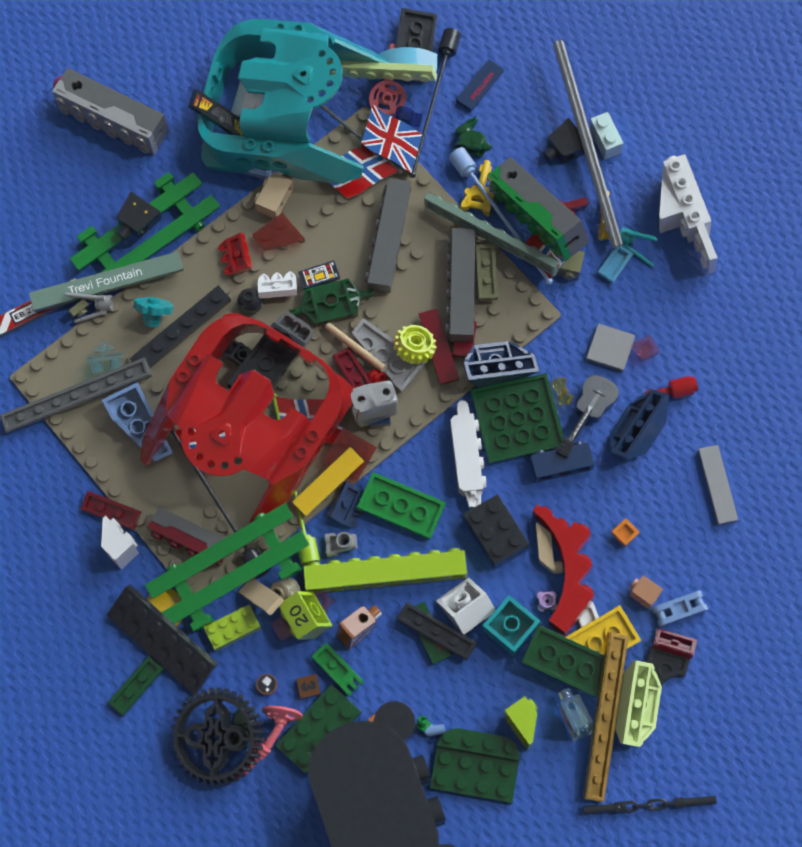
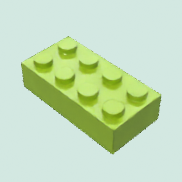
M249 604L205 626L204 629L214 650L218 651L261 630V627Z

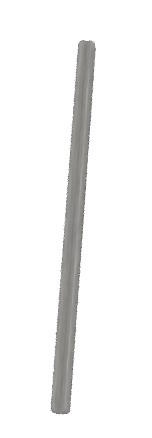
M562 40L555 41L553 45L611 245L613 248H619L622 246V239L566 48Z

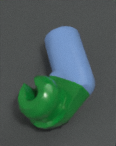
M426 716L418 717L417 728L426 736L444 734V724L433 725L427 720Z

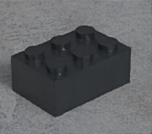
M498 494L463 514V521L494 570L529 549L527 539Z

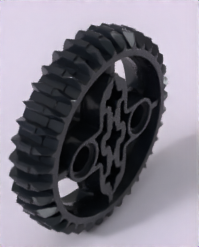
M221 687L216 688V690L209 688L208 691L203 689L200 694L197 692L193 694V697H188V703L183 702L181 704L183 709H177L176 712L179 716L172 718L176 724H171L170 726L174 729V732L169 734L171 737H174V740L170 741L169 744L175 746L171 750L172 753H177L174 760L181 761L178 767H185L183 773H190V779L196 778L197 783L203 781L205 786L211 784L212 787L217 785L222 787L225 786V783L231 785L233 781H240V777H246V771L251 772L253 770L251 765L257 764L254 758L261 757L257 750H263L264 748L262 745H259V742L265 740L259 736L260 733H264V730L258 727L263 722L256 721L260 714L252 713L256 707H248L250 701H243V695L237 696L236 691L230 693L228 688L224 690ZM214 700V704L209 706L205 713L204 723L192 724L185 731L187 720L193 710L205 702ZM223 701L234 705L240 710L247 721L250 736L242 726L230 725V711L223 704ZM195 731H198L200 734L198 741L194 738ZM235 733L239 735L238 743L233 739ZM185 741L192 748L203 749V763L210 770V773L201 770L191 760L185 747ZM250 742L244 760L233 770L220 774V770L228 762L229 751L242 750Z

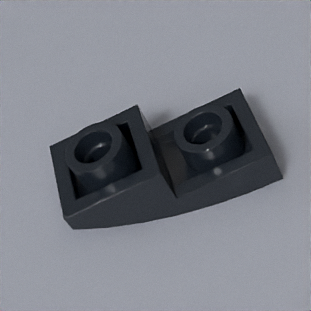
M234 339L222 355L240 366L252 350L242 342L239 343Z

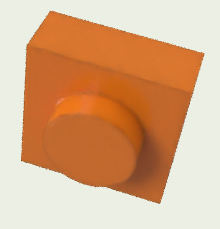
M626 518L611 531V534L624 547L640 533Z

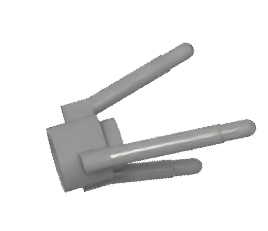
M68 292L64 294L69 297L95 301V308L100 310L99 312L75 319V323L101 315H108V311L113 310V297L111 295L97 296Z

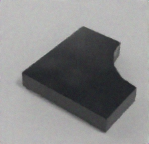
M653 645L650 646L646 663L654 665V671L658 676L661 686L671 678L686 676L690 659L652 648Z

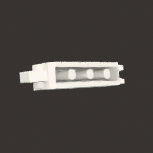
M460 401L457 404V415L452 417L450 427L458 491L462 496H466L469 509H473L481 504V494H483V488H487L486 477L481 475V469H484L483 457H479L478 451L482 450L481 439L476 436V431H479L478 419L474 420V413H469L468 403Z

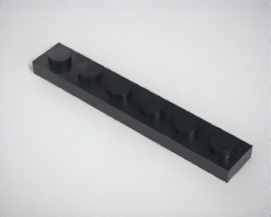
M219 285L216 286L130 357L131 362L145 357L149 368L153 367L230 303L231 298Z

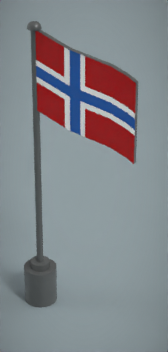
M321 106L323 110L362 141L363 137L326 106ZM362 145L342 156L364 166L362 177L343 184H328L346 199H350L362 194L387 177L396 173L403 174L404 169L372 153Z

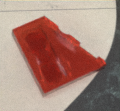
M283 212L252 234L264 251L272 250L276 247H287L288 244L299 242V244L305 242V238Z

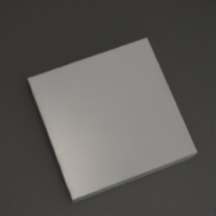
M598 324L586 360L624 372L635 335Z

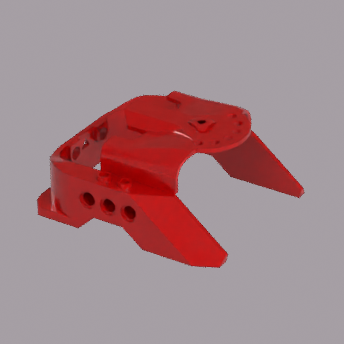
M238 313L224 314L221 319L211 323L203 330L169 380L144 434L140 461L144 465H148L176 424L182 430L181 443L187 458L202 472L213 476H231L245 470L263 477L269 482L249 522L250 524L254 521L253 518L263 512L267 514L284 503L288 504L312 462L352 407L351 393L353 392V387L343 377L336 374L318 356L269 325ZM246 333L266 335L271 340L296 353L309 364L319 368L327 376L329 391L311 421L293 407L280 420H274L265 415V410L275 396L271 380L254 369L240 374L229 391L217 383L216 376L223 365L219 359L236 337ZM190 428L195 429L196 432L194 435L188 434V430ZM220 432H225L224 438L219 437ZM192 441L197 443L194 449L189 447V443ZM198 453L204 455L202 460L196 459ZM236 458L242 459V463L240 465H236L234 463V460ZM210 460L215 461L213 468H209L207 465ZM223 462H227L229 464V467L227 469L221 468V464Z

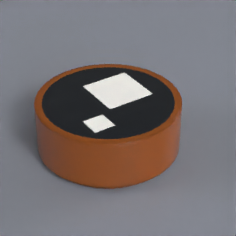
M263 674L258 678L256 685L261 694L271 695L276 691L277 681L274 676Z

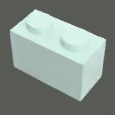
M606 112L591 118L589 130L604 160L621 154L623 141L609 113Z

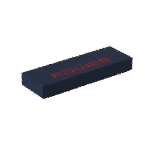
M488 59L458 96L456 102L472 112L501 76L504 69Z

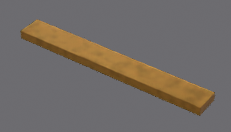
M607 632L583 799L601 802L605 800L629 638L627 635Z

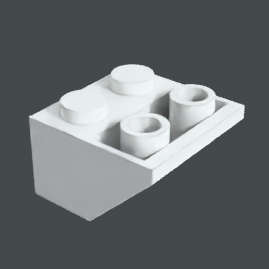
M105 516L102 521L101 547L109 558L122 570L139 554L136 549L138 545L129 533L123 534L124 530L114 518L109 520Z

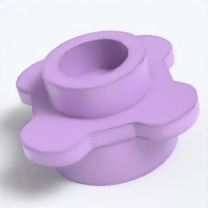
M554 591L539 592L537 594V599H539L538 610L541 612L544 610L555 611L558 606L556 604L557 594Z

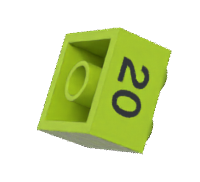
M297 591L285 599L279 606L281 616L288 621L292 635L298 640L315 639L333 627L314 592Z

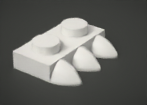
M291 271L286 273L284 278L279 273H275L271 280L266 274H262L258 278L259 298L297 295L296 276Z

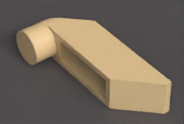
M536 523L539 563L553 574L563 573L562 561L554 562L551 533L539 523Z

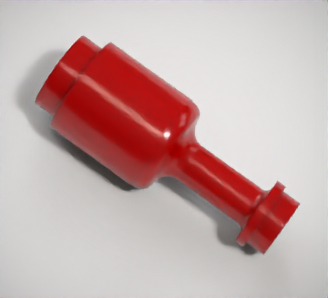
M685 376L670 380L668 387L658 389L657 391L670 395L672 399H678L694 395V392H698V385L694 376Z

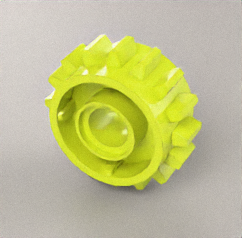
M419 325L404 326L402 331H397L393 341L395 344L394 350H397L396 355L410 364L419 365L422 362L427 363L428 358L432 359L437 347L435 346L436 340L433 339V334Z

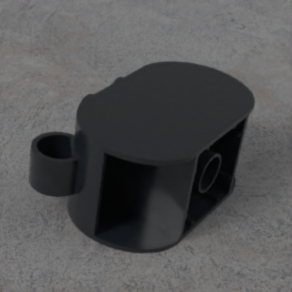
M398 701L387 702L376 711L373 722L357 721L344 724L328 733L315 747L308 765V776L331 847H455L449 844L439 845L437 827L445 825L446 818L438 796L426 799L422 788L431 784V776L423 754L412 758L407 743L414 736L416 724L415 715L405 703Z

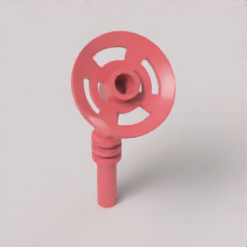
M395 44L389 45V49H393L396 47ZM384 79V81L377 83L369 94L371 108L374 105L387 115L399 112L406 102V94L403 87L391 80ZM391 85H393V86H395V87H397V88L393 90V89L391 88ZM379 89L376 93V99H373L375 91ZM398 94H401L400 102L396 106L395 103L398 100ZM380 103L389 105L390 109H382L378 105Z
M265 706L262 708L261 712L267 717L274 719V724L276 725L265 743L260 744L264 748L263 750H257L261 754L260 758H254L257 763L260 760H264L271 752V747L287 722L302 719L303 714L301 712L282 706Z

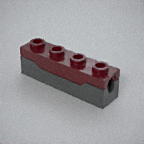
M158 507L147 527L153 538L160 541L163 538L169 541L168 544L173 548L179 549L181 547L192 557L224 539L161 507ZM225 558L221 559L220 561L214 563L211 566L214 567L216 564L221 567L223 560H225Z

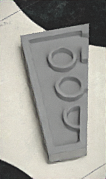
M364 318L352 331V336L361 347L387 366L383 372L401 394L425 366V362L418 365L403 361L400 356L396 355L397 350H394V339Z

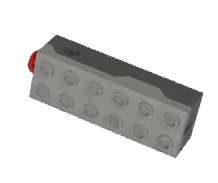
M67 68L64 74L57 77L53 83L52 93L62 113L66 115L71 114L78 121L83 123L85 121L94 129H101L113 138L118 137L129 146L134 145L145 154L155 155L169 133L164 114L70 68Z

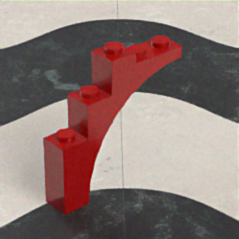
M537 504L533 509V517L551 533L561 553L564 565L565 581L563 593L556 610L549 619V626L566 637L595 597L592 588L586 584L581 585L592 570V560L583 553L579 554L590 540L591 533L589 532L590 529L582 523L574 522L571 527H568L569 524L564 519H557L552 515L553 513L550 509Z

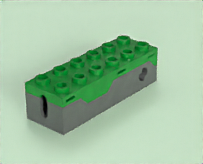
M509 157L487 175L490 181L489 187L495 193L493 196L499 204L503 203L510 214L514 213L522 225L526 224L532 235L539 236L541 243L545 247L549 246L557 258L561 257L566 262L589 243L582 221L512 157Z

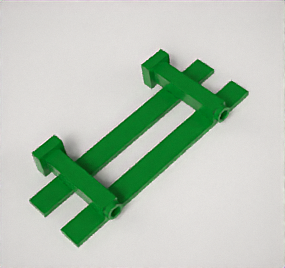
M168 172L154 182L160 196L149 204L158 209L161 214L174 205L182 216L116 262L107 251L123 241L116 234L122 226L118 224L100 238L94 227L90 226L77 236L80 245L84 249L71 257L70 260L80 271L97 259L105 269L102 272L145 261L190 228L196 232L201 231L205 227L202 220L219 209L220 205L210 195L192 208L185 197L202 186V182L193 172L175 185L174 177Z
M284 503L267 514L263 512L255 516L252 523L180 565L176 563L166 569V573L145 584L152 599L175 587L182 601L161 613L174 624L190 615L194 621L190 625L193 631L198 632L205 626L215 622L211 614H205L203 607L266 570L279 564L282 571L278 572L282 580L301 572L302 569L296 562L293 564L290 556L308 547L309 543L302 531L283 542L280 541L274 528L294 517L287 504ZM263 536L270 548L268 551L196 593L193 592L187 579Z

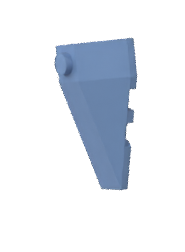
M137 382L102 399V402L110 417L142 448L144 434L154 414ZM166 439L153 457L155 462L173 453Z

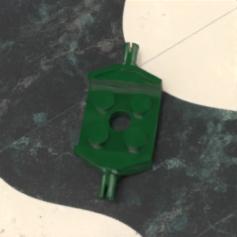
M347 278L305 289L300 307L289 309V312L294 316L305 315L314 327H318L317 324L350 315L358 317L361 300L374 297L372 288L365 291L358 290L353 282ZM333 296L337 300L334 304H328L326 299Z

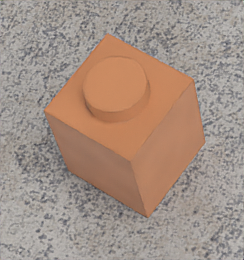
M643 575L640 580L637 578L630 586L632 591L629 596L650 610L663 589Z

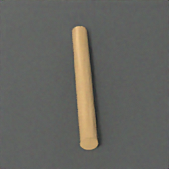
M331 323L325 326L326 330L381 372L385 371L387 366L346 334Z

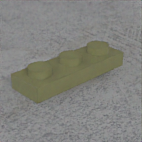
M495 244L476 245L479 301L498 300Z

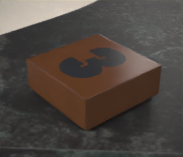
M317 674L297 678L301 700L321 695Z

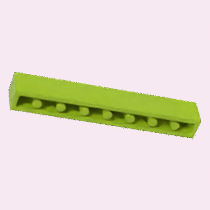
M459 548L449 549L448 552L442 553L439 550L429 551L428 554L422 555L419 552H412L408 556L402 557L399 554H392L388 558L381 559L379 556H372L368 560L361 561L359 558H352L348 562L341 563L339 560H332L328 564L321 565L319 562L308 563V566H304L306 592H314L315 594L466 579L465 550L460 551Z

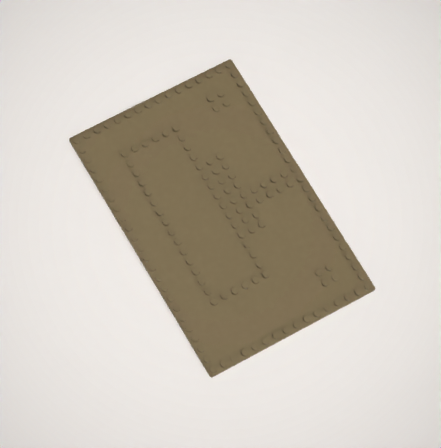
M362 107L344 122L363 137L371 111L368 107ZM340 124L314 145L343 156L347 152L362 146V141ZM419 162L416 167L415 178H410L409 173L404 170L403 174L396 173L387 177L362 194L350 199H346L327 182L300 180L278 171L276 174L293 180L294 189L277 220L256 210L254 200L257 193H261L264 188L262 183L172 252L179 251L184 271L124 288L113 297V310L108 311V315H101L81 321L11 374L10 379L31 403L131 363L130 357L219 285L231 298V302L151 367L152 377L138 382L154 414L169 380L206 327L221 319L224 314L238 313L271 326L282 314L290 313L289 309L300 307V304H302L304 289L298 272L333 260L337 266L340 280L348 278L358 290H368L365 275L366 271H370L371 265H368L370 253H374L372 241L373 237L377 236L378 230H375L376 221L381 218L382 214L379 213L380 202H384L385 196H382L383 187L388 184L389 178L411 182V194L391 293L373 291L374 297L361 300L358 317L350 315L317 324L318 327H314L305 315L296 316L313 330V337L305 349L318 356L336 374L343 377L332 355L349 347L325 329L328 323L334 325L359 344L352 336V331L363 318L394 339L397 331H402L404 326H421L418 313L437 308L446 335V323H450V317H447V305H451V299H447V288H451V282H447V271L451 270V264H448V253H452V247H448V235H452V228H464L425 208L424 197L427 193L438 195L443 201L455 204L460 210L461 207ZM241 232L245 234L252 269L238 276L234 274L226 275L223 271L230 263H223L220 260L228 251H220L218 247L224 240ZM475 234L474 321L477 322L474 345L510 341L524 348L560 319L561 314L496 245L498 300L479 301L476 245L493 243ZM289 271L295 274L297 295L263 298V307L255 314H245L239 310L237 306L239 293L247 288L258 290V278L262 274H266L270 280L275 273H279L283 278ZM330 296L326 299V302L334 304L337 299ZM143 297L165 299L174 305L173 313L162 316V321L158 327L145 326L142 320L143 313L133 308L134 299ZM246 333L236 337L235 340L239 343L242 342L252 350L263 334ZM446 335L451 354L453 355L454 342H450V335ZM351 349L365 373L377 369ZM222 355L219 361L223 365L217 373L216 381L220 386L226 388L227 382L240 366ZM298 356L273 392L281 398L325 400L329 391V380L319 368ZM452 357L459 381L440 386L433 361L428 358L425 366L402 394L393 384L398 399V412L390 417L391 426L371 428V426L367 425L360 427L355 422L351 407L342 420L347 447L324 444L298 487V496L350 447L364 461L343 481L355 485L476 387L467 382L462 364L465 359ZM125 388L45 419V422L109 499L142 511L135 531L166 569L176 563L180 565L192 558V556L188 555L185 549L181 547L175 549L168 544L169 541L163 538L160 541L150 535L151 533L147 527L158 507L223 538L234 533L172 433L166 438L173 452L172 454L156 462L152 459L148 465H144L140 461L141 447L110 417L102 402V399ZM272 400L264 414L277 420ZM175 424L174 428H175L176 430H177V429H180V428ZM237 458L234 460V463L240 465L242 459ZM227 462L221 464L222 469H227L229 467V464ZM200 470L236 529L240 530L247 526L269 482L265 478L245 470L231 476H213ZM343 482L307 517L302 513L304 525L335 501ZM294 495L287 504L294 517L274 528L281 542L288 539L301 528L296 505L292 502L295 500ZM263 536L247 544L248 548H259L261 553L270 549ZM244 547L226 556L221 567L216 564L214 567L209 566L187 579L193 592L196 593L244 565L241 559L245 551Z

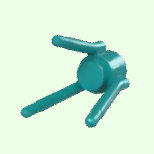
M623 227L620 231L622 246L634 253L635 256L649 266L654 267L652 262L630 247L629 244L633 245L636 237L655 242L657 237Z

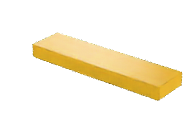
M351 447L348 448L292 502L307 517L364 463L363 459Z

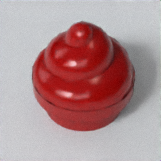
M378 369L366 373L371 383L386 381V374Z

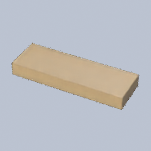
M254 578L249 580L239 591L244 598L269 615H272L284 602L281 596Z

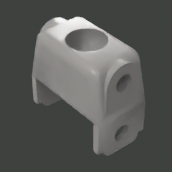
M391 381L377 382L353 388L351 393L354 405L352 413L356 424L360 427L377 423L397 414L398 399ZM361 396L365 398L362 401L357 400Z

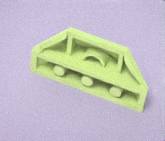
M633 660L623 673L615 726L621 744L640 747L643 741L656 728L662 686L654 671V665L651 663Z

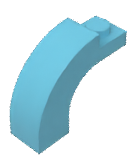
M401 47L379 53L388 63L433 65L435 71H437V54L428 50Z

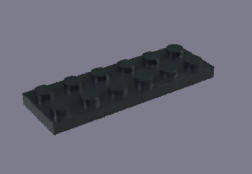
M130 584L125 586L106 615L192 694L199 693L218 665L214 659Z

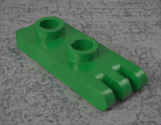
M327 643L311 656L349 697L352 695V692L347 688L349 685L356 691L358 687L353 682L356 680L360 685L364 683Z

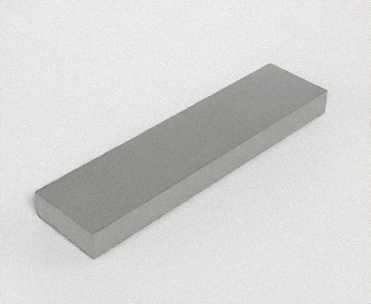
M718 445L698 449L717 524L737 522L738 517Z

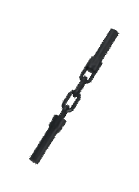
M716 796L673 797L672 802L659 798L650 799L647 804H637L635 801L614 802V804L583 806L584 815L615 812V814L631 813L643 807L656 811L664 810L668 805H673L674 809L686 806L717 804ZM662 801L661 805L663 807L652 808L653 804L651 802ZM626 804H634L632 805L634 809L627 810Z

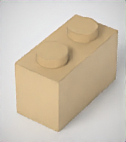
M272 172L270 177H266L264 180V188L261 193H257L254 203L258 212L277 220L294 186L293 180Z

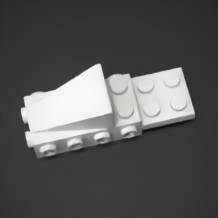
M686 155L671 156L666 161H663L659 231L663 233L680 227L683 238L686 237L688 243L693 241L696 251H700L702 256L700 258L703 269L707 268L708 274L716 272L717 255L709 238L711 219Z

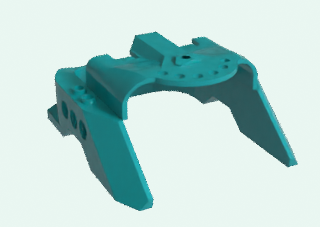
M250 19L234 25L223 37L214 54L204 94L220 104L225 82L231 69L239 62H242L238 79L248 93L265 95L259 107L255 109L242 108L239 125L244 136L213 133L214 124L198 114V130L203 139L201 158L208 170L245 173L253 168L273 170L300 180L337 184L361 178L363 165L311 144L307 133V124L312 110L326 104L337 93L343 77L340 61L388 63V61L369 49L311 23ZM329 60H333L332 64H327ZM336 71V74L330 75V72ZM329 82H333L331 87L327 86ZM321 92H325L324 96H319ZM314 98V101L312 103H308V99Z

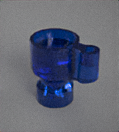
M398 106L396 107L394 118L409 126L419 127L423 115L415 113L409 107Z

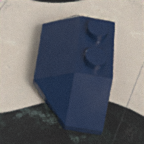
M510 341L473 345L462 363L467 382L477 387L521 379L539 372L534 353L526 351Z
M651 389L648 391V394L639 397L629 404L609 435L611 453L613 455L629 460L645 455L666 424L669 402L668 394Z

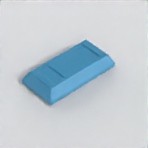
M623 246L614 248L597 274L614 283L634 253Z

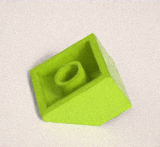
M524 696L504 711L503 717L526 750H529L533 743L537 719L536 710L538 708L531 698L528 700Z

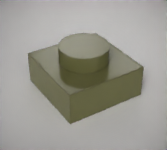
M82 299L69 310L70 316L73 319L75 317L81 318L88 312L89 304L85 299Z

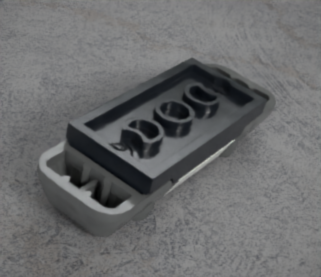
M291 313L282 314L270 326L303 348L307 346L313 337L312 328ZM263 335L227 382L228 385L225 389L229 391L240 374L254 369L271 380L274 390L298 358V355L280 343L271 340L268 336Z

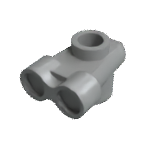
M341 532L338 535H335V533L325 534L328 557H334L338 553L358 548L356 534H349L347 532Z

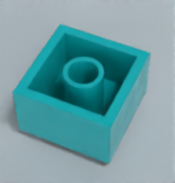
M508 595L483 624L482 631L514 656L535 632L538 625H540V620Z

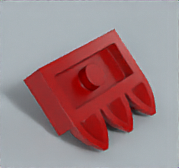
M240 232L224 240L219 245L218 250L228 251L220 260L223 263H230L224 269V274L238 276L252 269L245 234Z

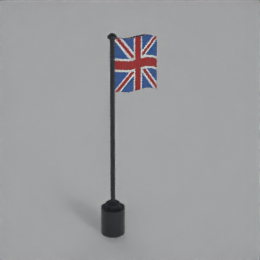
M446 28L442 34L438 51L444 58L422 134L408 124L385 114L372 105L361 142L372 153L404 169L409 173L410 178L416 177V167L447 58L455 56L458 49L461 33L454 28Z

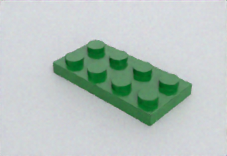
M372 472L357 509L431 540L446 502Z

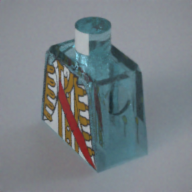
M569 688L558 693L561 699L560 713L573 742L592 734L593 721L579 695L573 696Z

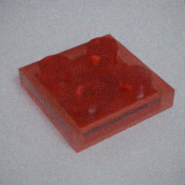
M342 428L324 458L323 463L331 466L351 447L364 461L348 477L358 482L377 447Z

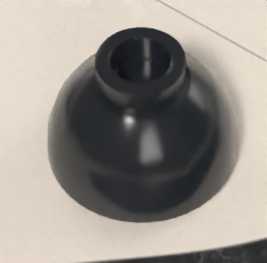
M244 289L237 297V306L245 314H255L263 307L264 299L259 298L258 290Z

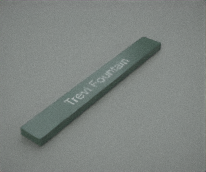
M179 251L33 291L29 295L34 312L85 299L65 296L66 292L99 295L182 272L184 268Z

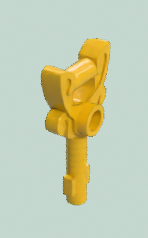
M484 160L483 165L481 164L479 173H481L479 182L491 199L494 200V194L489 192V188L485 187L487 175L491 173L492 166H490L491 162L489 160ZM473 185L471 188H466L464 191L466 197L461 203V210L466 211L469 208L482 210L484 215L490 216V202L479 187Z

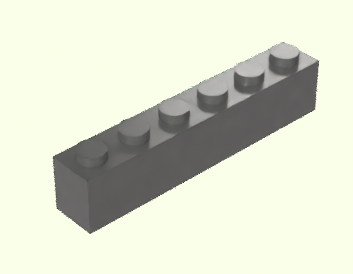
M389 178L388 184L383 187L382 196H385L384 202H380L379 213L382 214L381 218L376 221L375 230H378L377 236L373 237L372 247L374 248V253H370L368 265H371L370 271H366L365 275L368 290L372 288L373 291L391 293L411 194V182Z
M452 228V235H448V247H452V253H448V264H451V270L447 271V282H451V288H447V299H451V305H447V317H450V323H446V335H450V342H473L475 229Z

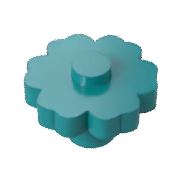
M156 297L136 298L133 305L136 311L143 313V324L148 327H158L162 321V316L171 315L174 307L170 301Z

